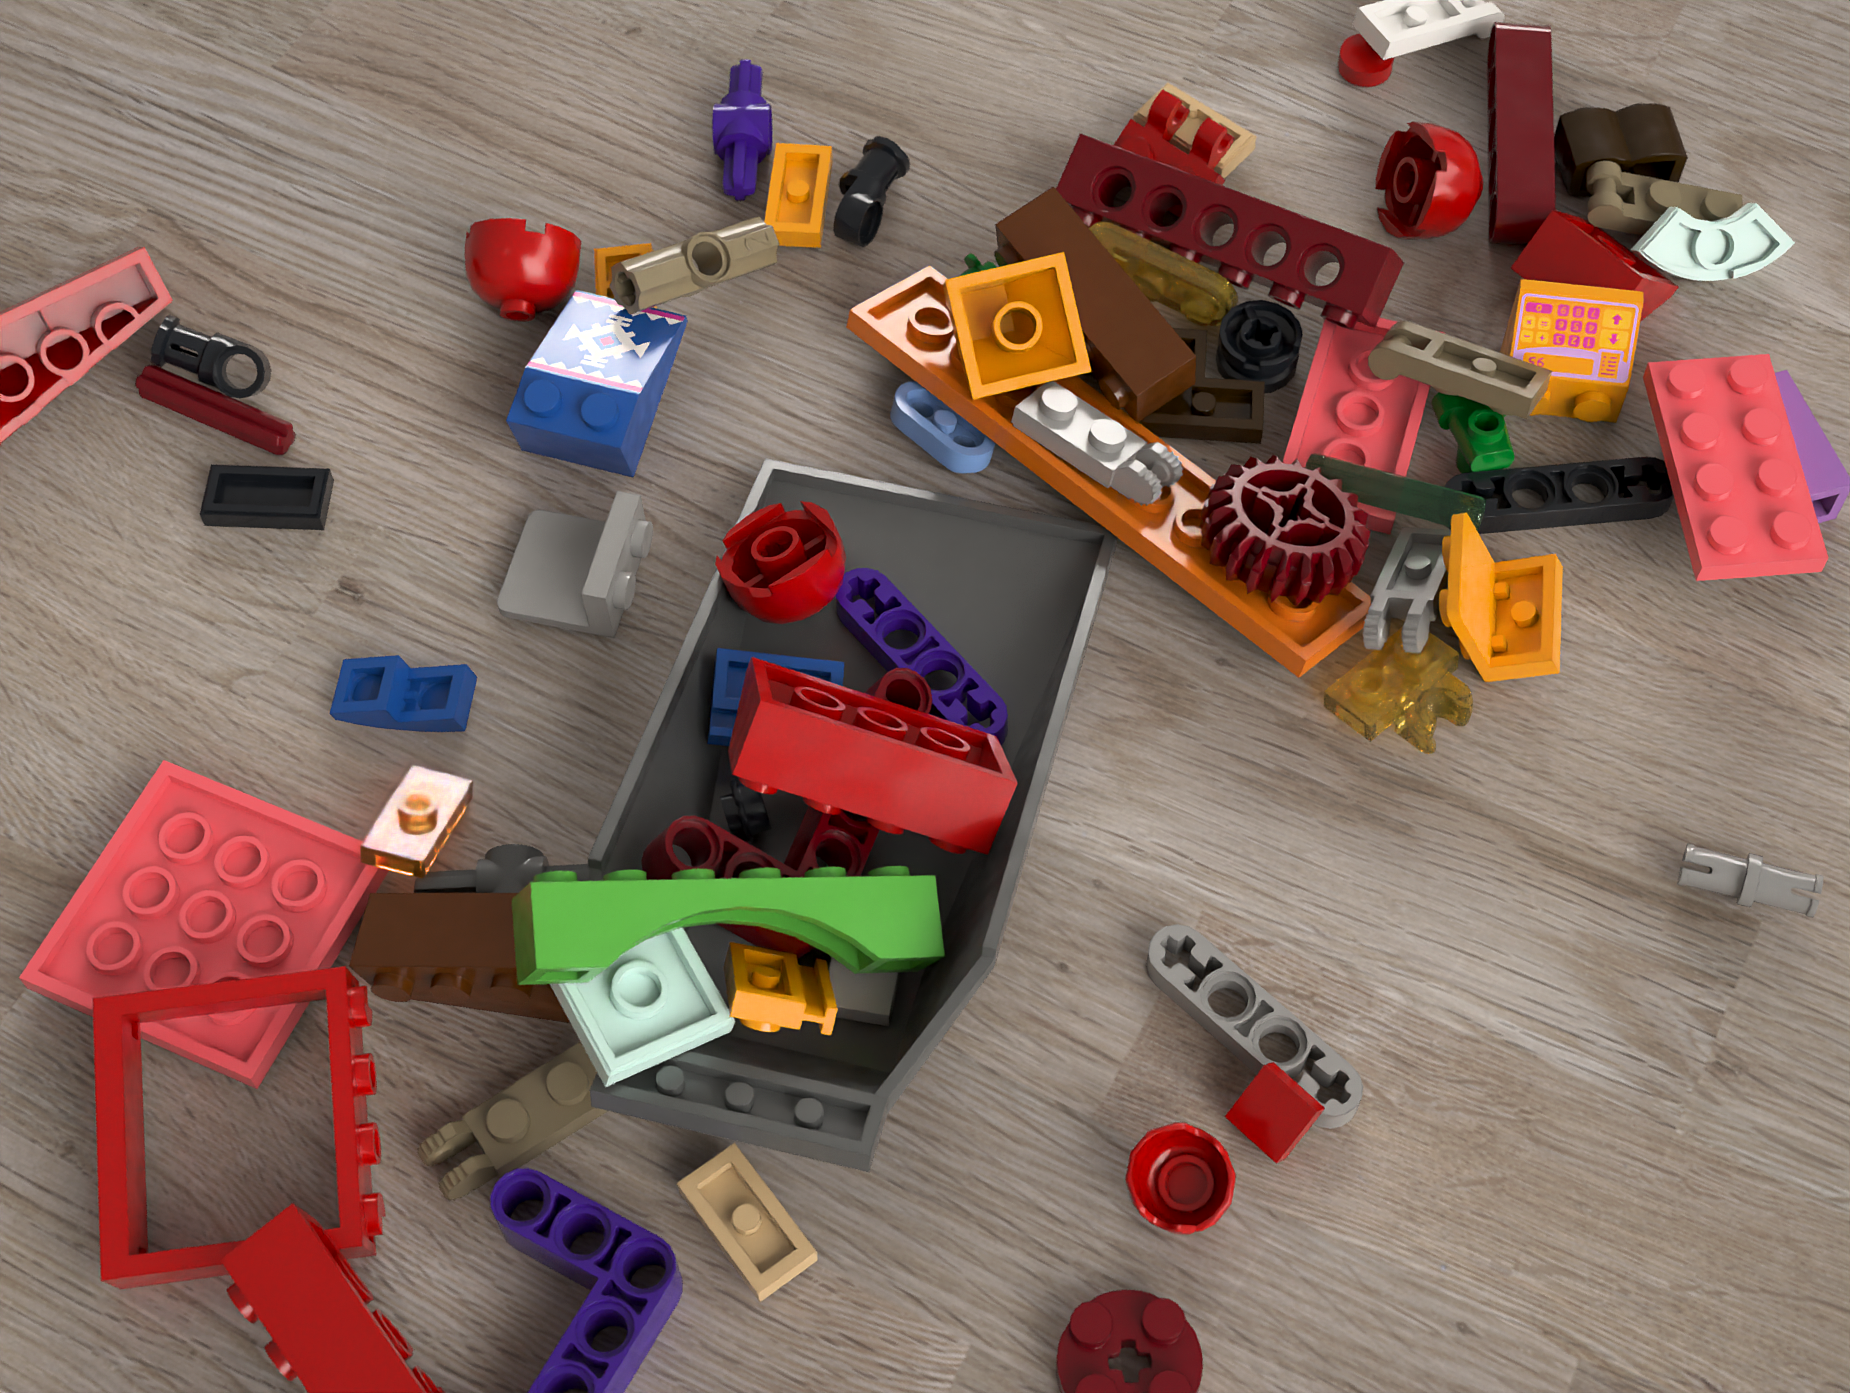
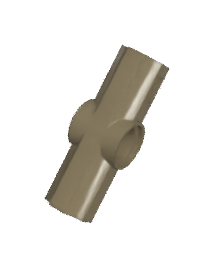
M760 216L712 232H699L685 241L619 262L611 267L612 281L610 287L617 304L622 305L631 315L680 297H691L709 287L772 266L778 262L777 248L780 244L773 226L767 225ZM692 258H693V259L695 260V262L697 263L698 268H699V271L696 269L695 265L693 264Z

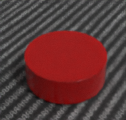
M1359 33L1350 36L1342 43L1338 59V71L1347 82L1353 85L1373 87L1384 83L1390 77L1395 57L1383 60Z

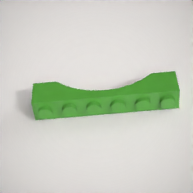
M906 866L881 867L869 871L868 876L846 877V869L842 867H822L809 870L804 873V877L781 878V870L777 868H756L741 872L738 879H715L713 870L689 869L674 873L672 880H647L645 871L621 870L604 875V881H578L577 873L551 871L535 875L533 882L526 885L512 899L518 985L588 983L608 968L622 954L645 940L679 928L715 923L759 926L794 936L826 952L854 974L918 972L945 957L935 875L910 876L909 868Z

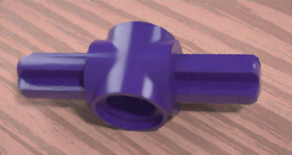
M741 59L740 65L731 67L729 94L722 98L720 104H714L713 106L714 153L724 161L722 189L726 195L734 196L735 201H745L746 196L755 193L757 164L761 163L766 155L772 154L773 128L771 104H768L761 97L763 71L760 66L752 65L750 59Z

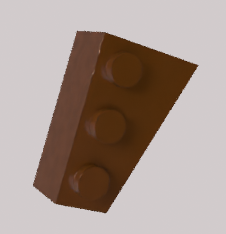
M370 893L349 967L371 985V991L376 996L393 1002L417 1000L570 1023L550 984H517L512 899L518 893Z

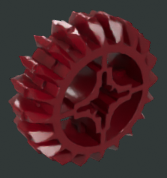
M1272 455L1265 464L1257 458L1250 456L1244 466L1231 464L1223 476H1218L1215 484H1212L1203 505L1199 526L1202 529L1201 546L1210 550V564L1225 567L1226 581L1240 579L1246 583L1247 594L1256 589L1268 594L1271 603L1278 596H1285L1296 607L1306 597L1320 604L1326 595L1338 596L1341 590L1348 583H1351L1354 575H1358L1364 562V556L1369 547L1368 539L1371 531L1367 529L1366 524L1368 513L1357 507L1358 495L1342 492V479L1328 480L1322 476L1321 467L1313 471L1301 466L1298 458L1291 464H1285L1275 455Z

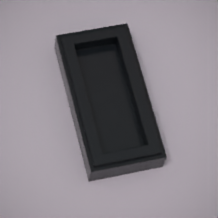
M211 465L200 516L205 526L324 530L334 479L330 469Z

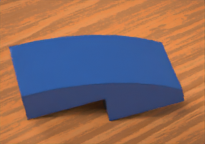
M399 655L343 659L329 714L335 720L376 728L418 732L465 731L477 676L467 664L410 668Z

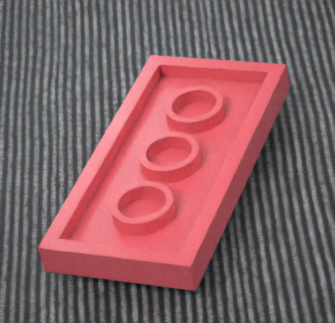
M1379 318L1375 328L1356 322L1354 329L1350 330L1325 320L1282 463L1291 464L1298 458L1301 466L1313 471L1321 467L1322 476L1328 480L1342 479V492L1358 495L1357 507L1368 513L1367 529L1391 535L1431 385L1402 375L1397 376L1395 379L1384 380L1371 372L1368 365L1370 353L1377 344L1383 341L1386 333L1397 321Z
M1759 354L1648 362L1643 380L1696 581L1822 572L1828 560V554L1770 355Z

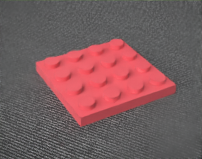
M163 760L19 979L27 989L93 1017V998L331 968L365 912L370 893L377 892L393 862L389 852ZM310 1002L140 1023L141 1039L258 1089Z

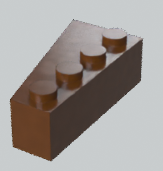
M1054 186L995 224L998 250L994 251V256L999 267L1064 252L1092 371L1089 374L1099 383L1104 396L1115 409L1123 408L1138 423L1195 384L1196 355Z

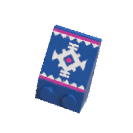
M575 290L525 367L506 419L521 450L634 478L688 322L687 316L652 307L630 315L613 298Z

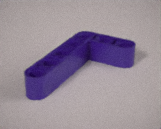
M522 1168L514 1169L504 1174L494 1185L490 1195V1208L506 1241L516 1250L590 1290L587 1298L527 1393H563L570 1389H580L587 1393H624L679 1303L683 1292L682 1275L671 1246L661 1237L540 1171ZM526 1200L544 1202L542 1210L536 1217L521 1222L511 1219L514 1209L520 1203ZM586 1232H597L605 1236L598 1249L590 1254L578 1255L570 1251L574 1240ZM645 1265H657L666 1270L661 1281L651 1288L640 1289L630 1284L632 1275ZM618 1326L627 1330L625 1341L613 1351L600 1352L594 1350L591 1346L594 1337L600 1330L606 1327Z

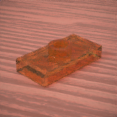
M412 765L361 843V863L424 879L473 798V780Z

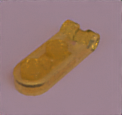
M1098 222L1089 228L1150 302H1158L1183 314L1189 321L1199 326H1220L1223 317L1237 305L1238 295L1234 287L1215 271L1113 223Z

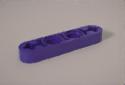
M856 568L846 572L842 586L836 594L837 615L846 628L887 672L895 668H908L916 671L923 678L935 670H944L952 673L956 677L957 682L951 688L938 691L931 689L933 700L929 714L967 727V710L979 721L990 718V726L984 728L979 723H974L969 727L997 736L1002 745L1008 734V713L1003 699L885 575L871 568ZM860 595L864 599H870L874 596L875 610L879 617L875 620L874 610L866 601L860 599L853 602L854 596ZM895 630H908L918 637V641L906 649L892 648L885 643L884 639ZM966 698H967V710H966V708L962 705V703L966 700Z

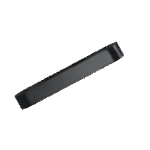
M1635 457L1467 472L1455 475L1447 481L1439 503V517L1442 523L1451 530L1452 515L1468 513L1479 534L1656 518L1666 513L1671 506L1674 495L1665 461L1656 457ZM1640 481L1647 482L1648 487L1651 490H1658V493L1649 494L1648 488L1638 485ZM1581 483L1594 485L1602 491L1604 499L1596 503L1582 501L1575 496L1572 487ZM1519 489H1531L1542 496L1544 504L1537 508L1523 507L1514 500L1512 493ZM1624 493L1623 498H1619L1618 494ZM1493 494H1499V500L1498 498H1492ZM1459 498H1468L1472 506H1478L1477 510H1468L1465 502L1458 501Z

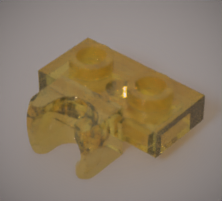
M1401 627L1384 642L1382 650H1373L1324 691V707L1370 742L1391 724H1395V733L1422 753L1432 754L1436 750V741L1433 735L1437 727V717L1444 718L1456 726L1467 725L1472 714L1473 697L1470 688L1452 675L1458 669L1459 652L1431 632L1428 633L1427 642L1423 646L1421 653L1405 652L1402 645Z

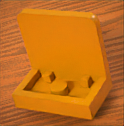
M1468 513L1453 514L1451 519V535L1444 536L1442 541L1443 561L1448 572V589L1440 591L1439 610L1445 627H1452L1458 636L1464 659L1472 660L1484 682L1559 674L1563 566L1556 554L1494 562Z

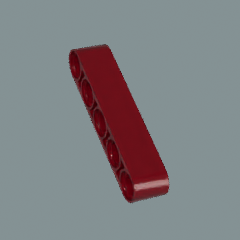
M1494 22L1491 28L1487 56L1489 242L1527 245L1551 211L1556 209L1552 33L1550 25Z

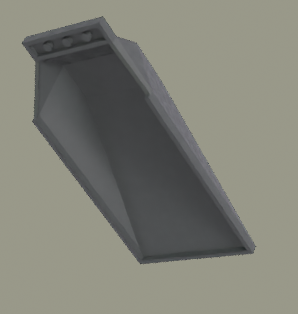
M765 458L737 523L746 516L768 505L782 503L785 512L804 510L800 501L813 502L826 509L843 542L846 554L844 574L856 568H871L885 575L1003 699L1007 706L1008 734L1001 747L1018 783L988 855L967 849L964 854L951 853L930 842L928 836L906 829L902 834H891L879 830L860 876H868L869 871L887 866H906L909 868L910 876L935 875L945 957L918 972L900 973L889 1026L836 1017L830 1036L821 1034L819 1024L816 1022L802 1020L800 1030L781 1026L780 1030L776 1032H763L751 1029L743 1025L739 1018H734L736 1022L731 1032L607 1087L604 1086L597 1073L590 1088L591 1107L870 1172L888 1112L995 967L1118 538L1102 525ZM716 568L588 856L590 881H604V875L615 871L642 870L641 860L643 852L649 843L673 821L683 816L696 815L731 833L720 797L732 793L730 787L732 780L736 779L737 784H741L738 779L739 777L732 775L728 753L729 746L707 744L714 661L717 648L844 662L843 686L862 693L887 673L884 667L839 619L836 596L817 614L804 620L785 624L766 623L739 608L730 596ZM860 595L854 596L853 602L860 599L866 601L874 610L875 620L879 617L875 610L874 596L870 599H864ZM895 630L889 633L884 641L892 648L906 649L913 646L918 641V637L908 630ZM944 670L932 671L924 677L930 689L937 691L951 688L957 682L956 677L952 673ZM966 698V700L962 703V705L966 708V710H967V698ZM967 710L968 727L974 723H979L984 728L990 726V718L979 721ZM778 789L777 793L773 795L761 793L771 829L753 834L755 840L753 842L747 840L744 831L734 833L733 835L784 863L809 806L803 801V797ZM843 810L845 815L854 820L851 812ZM673 845V851L677 859L683 864L692 867L691 859L687 852L681 847ZM816 856V861L820 868L828 867L824 860ZM716 923L684 927L686 935L729 1009L724 974V963L729 942L750 946L755 945ZM815 947L807 954L798 958L797 961L798 965L814 968L816 958L826 960L829 971L832 957Z

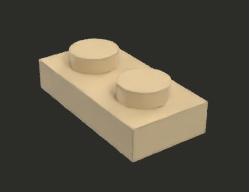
M735 1143L677 1183L681 1196L759 1302L818 1261L817 1251Z

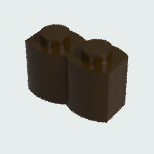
M1637 103L1617 111L1606 108H1578L1560 115L1554 134V153L1567 193L1578 197L1593 196L1586 187V172L1596 162L1611 161L1620 166L1621 172L1679 183L1688 158L1671 108L1661 104Z

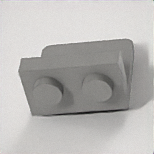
M617 491L606 522L545 510L531 512L526 519L497 599L501 615L507 618L615 638L623 612L630 608L634 598L636 573L641 558L647 557L653 538V524L645 519L641 495Z

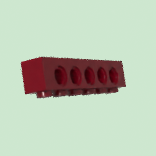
M1081 133L1056 187L1059 194L1091 231L1097 232L1100 224L1118 230L1115 235L1118 240L1144 251L1147 250L1150 243L1168 249L1165 255L1166 258L1193 270H1197L1200 262L1218 268L1216 276L1229 284L1248 290L1251 282H1255L1271 288L1268 293V297L1299 310L1304 301L1323 308L1320 315L1322 318L1350 330L1354 329L1356 322L1372 328L1376 327L1404 264L1391 247ZM1132 186V192L1128 201L1120 207L1113 208L1115 195L1122 188ZM1182 205L1180 218L1174 224L1163 227L1162 221L1165 213L1173 206ZM1225 224H1234L1231 238L1220 246H1213L1212 241L1215 232ZM1277 243H1286V252L1283 258L1274 265L1264 266V256L1267 250ZM1328 263H1339L1337 277L1327 285L1317 286L1315 280L1318 271Z

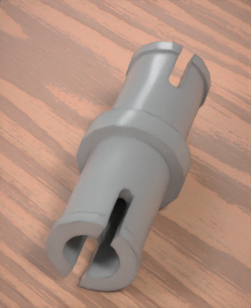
M1687 843L1682 861L1709 867L1710 871L1704 873L1680 867L1677 885H1687L1736 897L1737 905L1749 908L1753 902L1802 913L1807 917H1814L1819 900L1792 894L1791 889L1797 888L1821 894L1823 875H1811L1765 864L1761 855L1749 853L1747 859L1695 847L1693 844Z

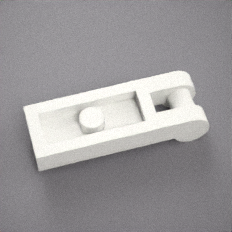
M1384 0L1359 7L1352 25L1377 54L1385 60L1476 34L1481 39L1490 37L1493 23H1503L1505 16L1494 3H1485L1483 0Z

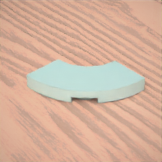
M1747 203L1730 217L1715 221L1695 219L1678 207H1669L1630 251L1644 263L1667 275L1696 281H1716L1729 278L1734 279L1760 270L1784 254L1795 242L1757 203Z

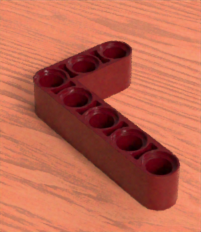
M895 668L887 672L864 692L865 694L889 700L890 702L927 714L931 710L933 700L931 689L926 680L916 671L908 668ZM809 806L784 863L707 819L696 815L683 816L673 821L649 843L643 852L641 864L642 870L647 874V880H672L674 873L689 869L713 870L715 879H738L741 872L756 868H777L781 870V878L804 877V873L809 870L820 868L816 861V856L826 862L828 867L845 868L846 877H858L861 875L879 829L869 824L866 817L852 813L854 818L852 820L844 814L843 810H841L840 814L833 815L820 812ZM673 845L679 846L687 852L691 859L692 867L683 864L677 859L673 851ZM716 923L757 947L796 954L797 959L815 948L794 936L759 926Z

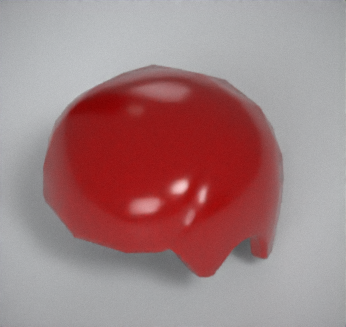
M1174 1122L1149 1130L1132 1149L1125 1180L1130 1199L1142 1217L1152 1225L1170 1233L1191 1235L1194 1232H1201L1214 1226L1230 1207L1237 1175L1226 1148L1218 1139L1188 1123Z

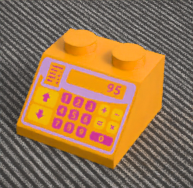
M1520 279L1500 353L1552 371L1546 393L1529 416L1541 414L1577 418L1585 422H1617L1630 386L1644 292Z

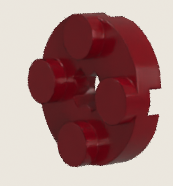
M1116 1290L1101 1294L1074 1309L1070 1316V1321L1060 1337L1056 1359V1375L1060 1393H1198L1200 1387L1203 1357L1199 1339L1195 1330L1187 1322L1184 1311L1176 1302L1170 1299L1158 1298L1151 1293L1138 1290ZM1122 1348H1134L1137 1356L1146 1357L1150 1367L1140 1369L1137 1382H1124V1375L1121 1370L1109 1368L1108 1360L1119 1357Z

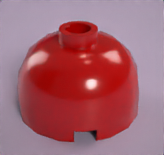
M1415 121L1406 123L1410 128L1407 131L1396 130L1390 136L1380 157L1375 190H1385V202L1388 210L1377 207L1379 219L1385 230L1397 238L1420 240L1445 236L1457 230L1468 219L1481 197L1483 176L1478 157L1470 142L1458 132L1432 123Z
M495 218L475 222L470 226V233H466L464 250L466 277L472 290L484 302L500 309L501 317L512 321H532L535 319V313L549 311L568 298L576 284L581 253V240L573 232L545 223L544 234L525 231L526 219Z
M800 501L804 510L785 512L782 503L768 505L743 518L728 531L722 540L727 550L722 556V560L716 556L715 565L730 596L739 608L763 622L785 624L809 618L831 602L842 586L846 562L842 539L828 511L813 502Z

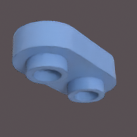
M916 381L906 382L897 388L890 417L893 424L901 432L952 472L959 474L976 473L984 470L989 465L995 448V442Z

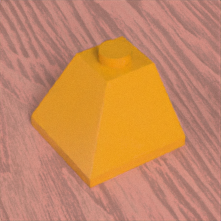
M1064 252L950 278L944 281L943 290L972 400L1092 372Z

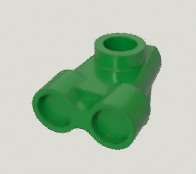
M1440 392L1435 394L1431 405L1439 426L1445 430L1450 429L1458 444L1456 466L1461 474L1501 470L1508 468L1513 463L1515 455L1504 419L1506 415L1496 413L1487 405L1459 395H1446Z

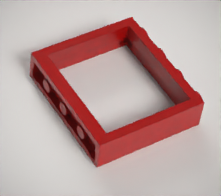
M346 966L93 998L100 1274L102 1282L119 1289H128L226 1276L229 1273L220 1259L245 1241L240 1240L148 1253L140 1023L326 1000L340 1223L338 1228L324 1230L346 1259L376 1256L375 1236L383 1235L382 1217L386 1215L381 1192L372 1193L371 1165H377L381 1162V1140L377 1123H368L366 1096L376 1094L377 1076L373 1055L371 1053L364 1054L362 1036V1027L372 1025V1010L368 1006L367 986H359V981Z

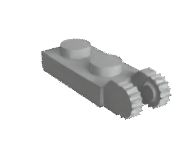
M1054 381L1043 384L1015 406L1011 420L1015 428L1107 489L1112 487L1125 497L1134 499L1135 503L1138 502L1140 505L1145 504L1146 506L1150 503L1152 504L1162 493V487L1173 486L1183 475L1182 470L1184 468L1181 466L1182 462L1179 461L1178 456L1173 454V451L1169 452L1167 447L1159 442L1147 444V441Z
M1402 527L1370 595L1371 606L1368 614H1366L1363 626V642L1366 649L1382 650L1384 642L1387 641L1389 636L1391 618H1398L1405 621L1401 634L1403 650L1409 653H1421L1428 639L1430 621H1435L1439 612L1440 591L1448 589V572L1443 561L1442 541L1444 536L1451 535V530Z

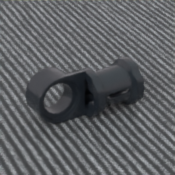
M875 136L866 142L863 146V157L854 169L843 173L839 179V188L844 197L835 213L833 232L836 237L861 247L869 245L878 232L883 216V205L886 203L887 190L894 180L904 177L910 168L909 158L898 144L881 136Z
M170 314L165 317L160 325L151 348L150 362L152 364L162 367L167 363L197 374L198 381L219 389L229 397L241 399L258 395L265 390L270 382L271 366L268 358L261 350L218 332L213 336H209L180 325V319ZM182 347H185V348H187V349L193 350V351H195V352H197V353L191 352V351L186 350V349H184V348H182ZM237 354H243L251 358L257 368L256 380L245 389L234 386L226 374L229 360Z

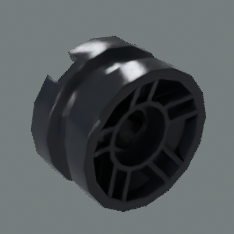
M1246 301L1233 307L1223 317L1219 330V344L1216 352V364L1219 374L1223 379L1265 381L1264 394L1272 393L1285 387L1294 377L1298 364L1303 336L1300 322L1290 310L1270 301Z

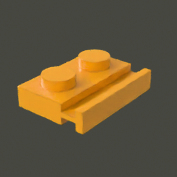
M729 942L724 963V974L730 1017L739 1018L743 1025L763 1032H776L780 1030L781 1026L800 1030L802 1020L816 1022L819 1024L821 1034L831 1036L838 1008L826 960L816 958L814 968L798 965L796 954Z

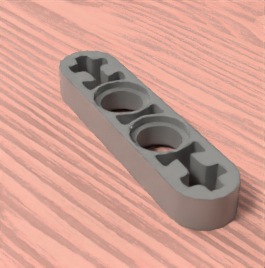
M1176 924L1165 926L1155 933L1150 940L1146 967L1150 979L1160 990L1256 1075L1265 1064L1273 1062L1260 1051L1259 1041L1261 1038L1275 1032L1290 1037L1296 1044L1298 1052L1290 1061L1274 1062L1293 1079L1301 1073L1308 1058H1312L1315 1062L1310 1076L1304 1072L1298 1084L1316 1100L1320 1087L1318 1083L1328 1088L1336 1082L1344 1088L1340 1098L1342 1104L1335 1099L1328 1100L1325 1104L1318 1101L1325 1109L1313 1124L1318 1127L1332 1129L1342 1127L1352 1120L1362 1099L1363 1084L1360 1075L1351 1064L1198 931L1189 926ZM1166 950L1175 955L1183 950L1190 953L1188 962L1190 970L1180 963L1175 964L1171 969L1165 966ZM1207 970L1213 971L1204 978ZM1195 974L1201 980L1204 978L1197 992L1192 991ZM1218 989H1233L1245 999L1247 1007L1238 1016L1223 1017L1212 1010L1209 1006L1208 998L1211 993Z

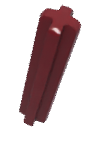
M156 365L145 366L142 374L136 378L135 386L139 389V395L142 398L275 455L286 454L290 445L295 441L296 433L293 431V425L290 422Z

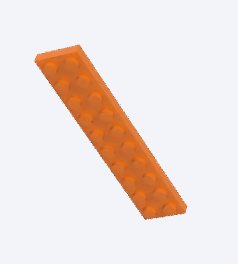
M930 265L850 309L846 328L1298 678L1363 628L1366 614H1368L1371 606L1370 595L1352 582L1348 583L1338 596L1328 594L1320 604L1306 597L1296 607L1285 596H1278L1271 603L1268 594L1256 589L1247 594L1246 583L1240 579L1226 581L1225 567L1210 564L1211 553L1210 550L1201 546L1202 529L1199 528L1203 505L1212 484H1215L1216 480L1142 424L1137 423L1122 409H1115L1106 397L1078 376L1054 382L1071 391L1074 395L1114 421H1117L1147 441V444L1161 443L1167 447L1169 452L1173 451V454L1178 456L1179 461L1182 462L1181 466L1184 469L1182 470L1183 475L1180 477L1181 479L1173 486L1162 487V493L1152 504L1150 503L1147 506L1145 504L1140 505L1138 502L1135 503L1134 499L1125 497L1112 487L1107 489L1013 426L1011 420L1015 406L1043 384L972 400L956 346L943 290L944 281L947 278Z

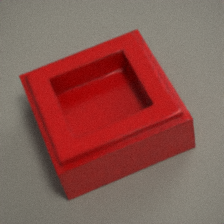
M1271 1062L1262 1067L1225 1115V1118L1277 1164L1287 1158L1324 1111L1325 1107L1278 1065Z

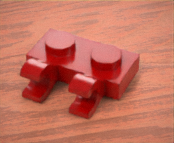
M1162 90L1149 109L1145 126L1130 119L1113 144L1127 151L1223 185L1226 180L1219 173L1215 172L1214 168L1228 152L1235 138L1227 133L1225 127L1207 117L1195 134L1189 154L1172 145L1169 141L1183 125L1190 110L1181 105L1182 101ZM1182 205L1173 206L1167 212L1179 219L1182 213Z

